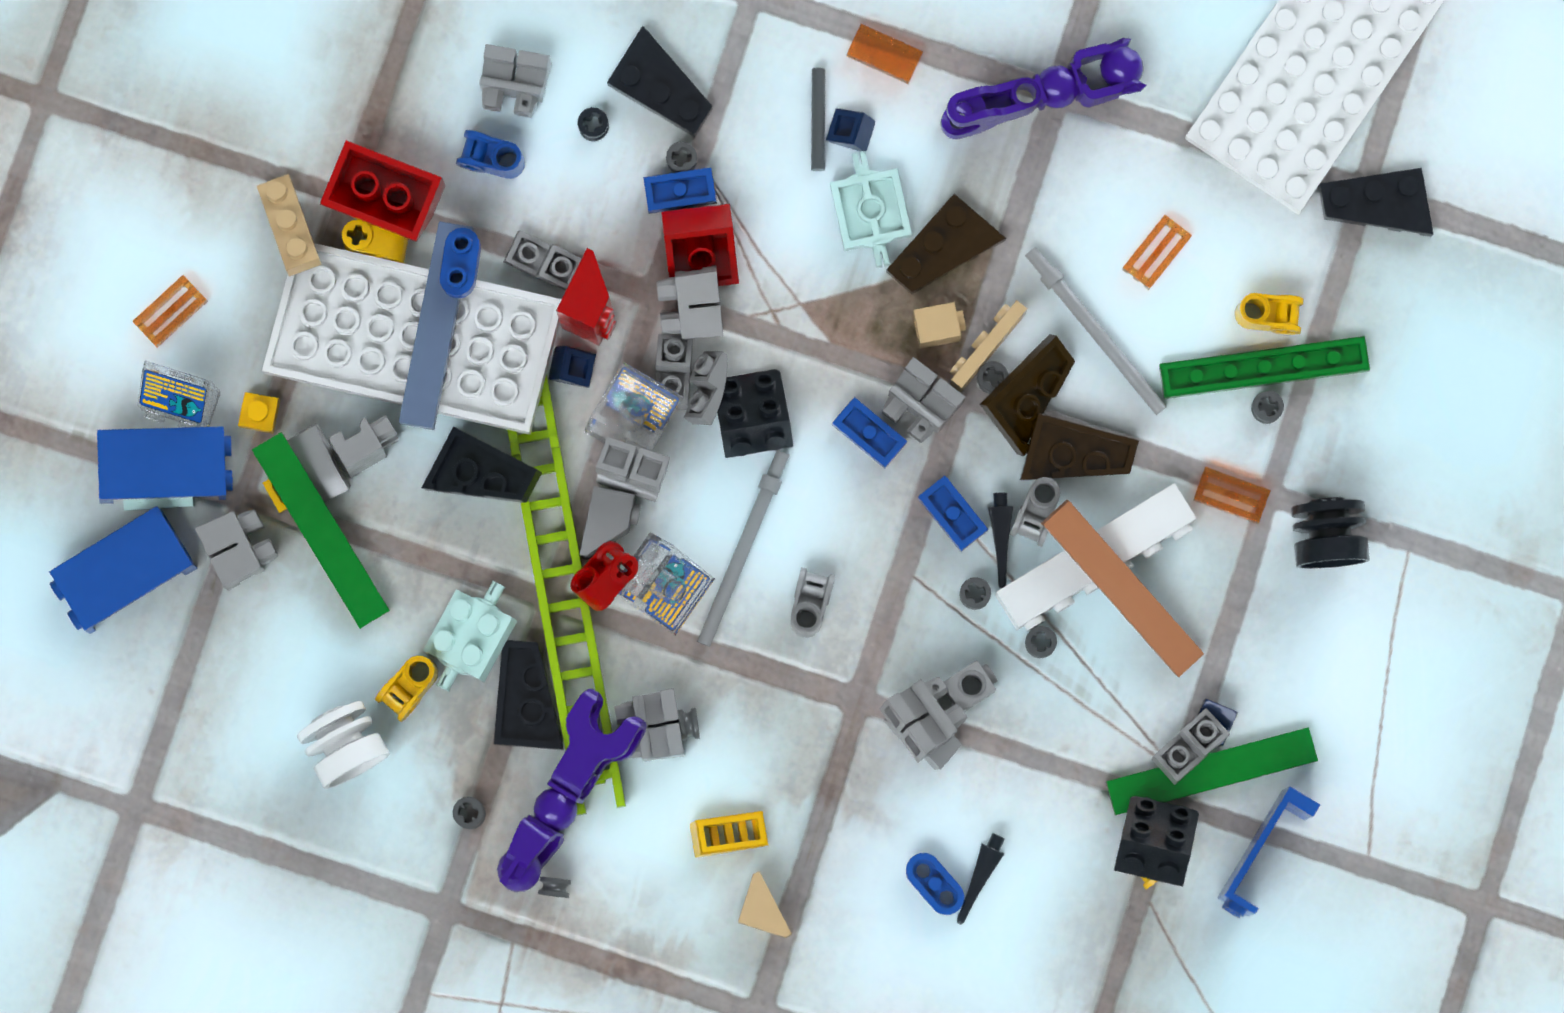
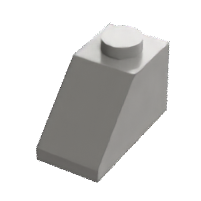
M594 486L580 549L581 558L590 559L603 543L608 541L616 542L629 533L631 524L637 525L641 505L635 504V494Z

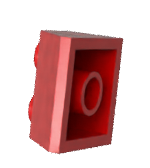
M730 204L661 212L669 278L675 277L676 271L688 272L701 270L702 267L716 266L718 286L739 284Z

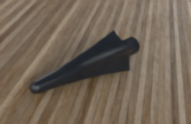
M993 493L994 507H988L996 551L998 586L1002 589L1006 586L1007 553L1013 506L1007 505V493Z
M992 833L987 845L981 843L971 883L957 917V923L960 925L965 922L980 891L1004 856L1000 849L1005 838Z

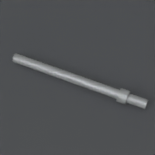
M1036 247L1030 250L1025 257L1042 276L1040 278L1042 283L1048 290L1053 289L1155 415L1163 411L1167 406L1062 280L1064 276L1056 266L1052 268Z
M776 451L767 475L763 474L758 485L760 492L697 642L708 647L711 646L773 494H778L782 484L780 477L790 456L785 452Z

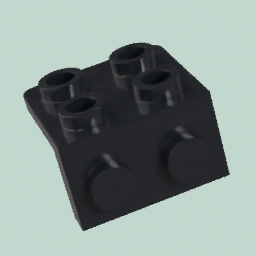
M772 369L727 377L723 397L717 412L725 458L793 447L790 419L780 371Z
M1131 797L1114 871L1183 887L1199 813L1185 806L1168 804L1146 797Z

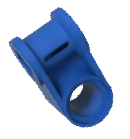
M465 130L464 137L466 142L461 157L456 160L457 166L506 179L516 178L523 172L525 160L516 144L493 138L481 132ZM504 154H515L516 161L512 166L503 167L499 165L500 159Z

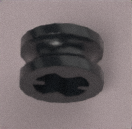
M594 107L587 108L580 113L577 124L580 134L584 139L589 141L603 139L609 131L606 114L601 109ZM593 117H598L599 124L603 123L602 127H595L594 132L588 131V125H584L585 121H591Z

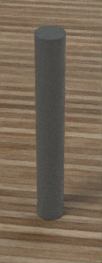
M812 68V171L825 170V68Z

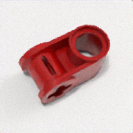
M608 541L603 543L590 560L575 573L571 580L570 588L593 610L602 611L611 605L618 593L635 577L639 567L638 561L633 555L624 553V549L619 543ZM606 553H609L614 558L611 560L606 556ZM620 565H623L627 569V572H624L620 568Z

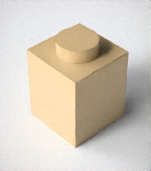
M955 302L915 309L913 311L919 349L959 342L961 331H966L963 311H956Z

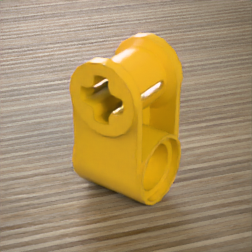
M361 220L348 222L342 230V240L347 251L404 263L409 239ZM357 231H361L366 240H360L359 245H354L350 236H356Z
M1251 293L1245 296L1236 306L1235 319L1240 326L1246 329L1271 331L1284 335L1301 334L1298 320L1299 308L1303 305L1304 298L1293 295ZM1255 304L1260 309V318L1252 319L1248 317L1245 313V305Z
M424 656L411 657L396 675L382 687L376 695L375 701L386 704L398 714L397 719L403 722L438 678L437 665ZM421 662L426 663L429 667L428 677L421 682L415 681L412 675L414 666ZM393 694H395L404 703L402 704L401 702H399L395 697H393Z

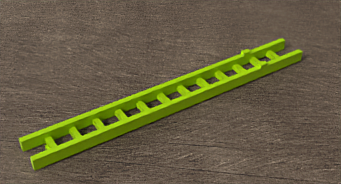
M546 373L542 396L538 406H544L548 429L531 432V435H518L516 431H507L511 455L522 461L520 444L549 439L554 463L534 466L533 468L541 471V475L556 473L560 497L530 502L528 499L527 503H521L566 751L570 742L566 729V717L574 705L567 706L563 681L593 676L595 690L603 698V706L600 710L603 733L606 735L613 732L590 606L580 597L548 604L544 579L570 574L575 575L582 568ZM562 506L566 530L536 536L532 512ZM568 540L572 564L542 570L538 546ZM581 608L585 632L555 638L550 613ZM587 642L591 666L561 672L556 647ZM612 762L609 764L610 769L602 772L595 785L606 783L605 779L612 778L617 808L626 807L618 762ZM585 802L583 804L577 803V815L587 814Z

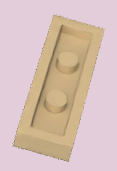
M289 174L257 185L289 277L322 265Z
M1016 300L1011 307L1005 304L993 319L997 323L989 334L984 330L971 345L975 349L972 355L967 360L961 357L949 372L953 375L950 382L953 388L960 393L979 372L980 368L989 360L1026 315L1027 308Z

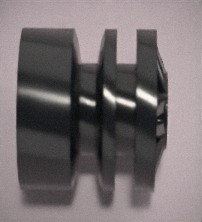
M1343 497L1314 499L1305 504L1293 506L1291 508L1293 518L1308 519V521L1293 524V531L1309 533V539L1294 544L1296 567L1305 569L1333 568L1357 565L1370 561L1368 538L1351 535V530L1366 525L1365 518L1350 517V515L1364 512L1365 502L1362 500H1349Z

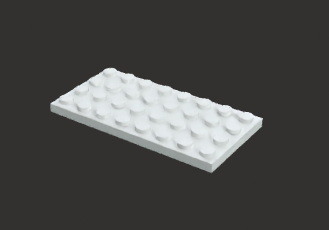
M1278 0L1189 130L1185 139L1280 203L1300 214L1444 0Z
M314 243L322 265L290 277L287 275L262 372L276 377L402 405L429 269ZM476 280L472 293L460 299L438 414L531 435L560 323L556 310L561 299Z

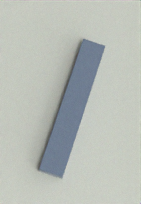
M440 221L438 223L399 417L400 425L429 430L435 429L461 299L447 295L440 284L445 240L449 233L457 228H468L474 232L473 227ZM458 241L456 248L459 250L465 249L468 246V241ZM460 273L454 274L451 282H461L463 275Z

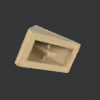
M759 871L752 876L738 923L787 938L792 933Z

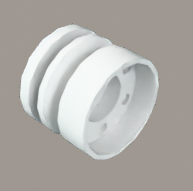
M362 701L338 706L321 714L297 734L300 744L315 741L305 750L307 756L310 757L324 753L325 758L316 764L314 770L325 789L335 787L364 773L390 755L380 734L375 733L362 736L361 732L367 729L373 722L369 716L355 720L366 710Z

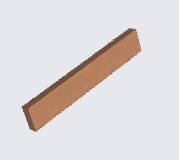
M1069 500L1064 501L1041 522L1046 530L1177 677H1180L1204 655L1201 649Z

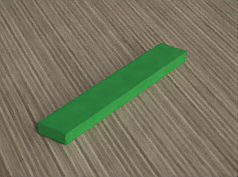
M1365 336L1161 363L1159 364L1163 398L1171 399L1369 372L1370 365Z
M280 432L253 448L252 452L358 627L361 629L389 612L388 606L284 434Z
M1309 727L1210 753L1176 785L1158 767L1106 781V786L1114 815L1116 816L1127 813L1130 798L1133 796L1151 798L1165 803L1318 761Z

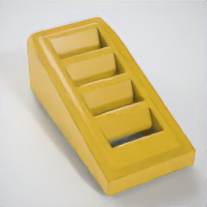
M763 811L701 819L690 823L695 858L768 846ZM746 821L752 822L754 840H748ZM734 823H737L740 842L735 843L732 828ZM723 825L726 844L720 845L717 826ZM704 828H709L711 846L709 847L706 845Z

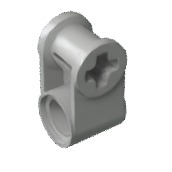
M1042 477L1032 483L1024 504L1019 509L1010 535H1022L1037 541V545L1043 547L1048 531L1041 522L1055 511L1060 498V488L1056 481L1048 477ZM1038 486H1049L1054 493L1053 500L1049 503L1039 502L1034 494ZM1024 523L1029 524V525H1031V526H1034V527H1036V528H1039V530H1038V529H1035V528H1032V527H1030V526H1027V525H1025Z
M801 567L794 595L795 601L791 612V627L796 635L809 638L819 632L826 605L828 606L835 575L830 574L828 577L809 573L807 568ZM802 612H810L815 616L816 623L812 627L803 628L797 623V616Z

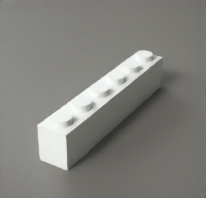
M1173 483L1096 530V532L1126 566L1131 569L1134 567L1131 561L1143 554L1147 559L1163 549L1161 542L1173 536L1176 541L1193 530L1190 524L1194 523L1197 518L1176 484ZM1064 550L998 590L995 596L1016 630L1025 626L1026 630L1029 631L1045 621L1042 616L1053 608L1059 613L1075 603L1072 598L1074 595L1083 590L1088 595L1097 590L1098 587Z

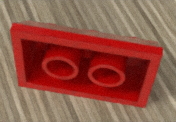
M346 140L320 205L417 242L435 213L444 191L445 183L443 178Z
M587 248L556 312L562 329L600 346L603 338L609 340L617 321L614 320V309H612L610 297L594 251Z

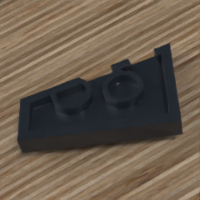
M642 25L609 78L607 85L691 136L696 137L711 113L713 106Z
M1422 168L1320 183L1318 186L1324 220L1361 226L1370 225L1388 228V230L1397 232L1407 231L1428 237L1434 235Z
M453 426L421 488L434 492L527 503L542 472Z
M507 640L502 648L494 745L564 750L537 642Z

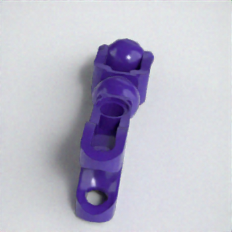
M1121 38L1110 44L1104 43L1078 50L1073 55L1067 68L1064 66H1050L1040 74L1034 75L1033 78L1025 77L998 85L979 86L956 93L950 98L947 108L941 117V129L951 139H962L987 131L1001 123L1027 116L1036 108L1039 111L1044 110L1046 106L1050 108H1064L1072 104L1074 100L1079 101L1082 106L1090 108L1118 99L1121 95L1141 92L1147 86L1139 81L1144 70L1142 59L1135 50L1128 47L1131 42L1129 38ZM1102 59L1100 64L1101 76L1110 86L1091 90L1086 84L1087 77L1081 72L1080 68L1082 65ZM1020 90L1028 91L1032 95L1033 101L1030 103L1021 102L1017 98L1016 92ZM950 121H951L954 125H956L957 127H964V128H962V129L953 128V127L951 126V124H950Z
M594 689L585 690L568 713L566 729L570 742L551 779L547 783L551 788L544 790L536 798L533 807L534 816L528 815L520 821L508 851L499 860L497 867L500 883L508 890L525 892L539 881L541 869H543L563 844L564 834L560 831L568 828L575 821L578 811L577 803L583 804L607 765L612 762L626 760L634 754L647 729L646 722L639 717H629L623 721L615 732L605 735L599 729L597 721L603 706V698Z

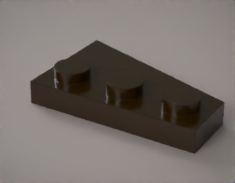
M953 194L886 269V273L909 293L914 294L947 275L948 272L975 259L981 253L1006 241V238L956 194Z
M1049 334L980 403V406L1016 454L1020 456H1025L1029 444L1027 443L1031 438L1037 413L1043 414L1051 398L1057 396L1075 363L1071 354L1056 335Z
M1037 413L1019 480H1033L1042 477L1067 478L1130 474L1139 440Z

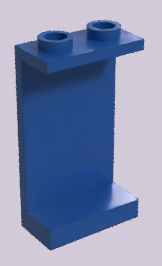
M224 426L97 430L99 504H113L114 500L219 496V500H226V491H233L232 470H225V457L232 456L231 436H224Z
M156 506L49 571L54 579L49 584L60 601L65 598L72 609L67 614L77 630L83 628L84 631L91 634L96 631L95 625L180 573L186 576L198 568L163 510Z
M1291 786L1281 791L1218 896V899L1224 902L1222 905L1224 910L1238 918L1244 917V915L1251 916L1256 914L1259 908L1236 895V889L1284 809L1305 821L1314 817L1320 804Z

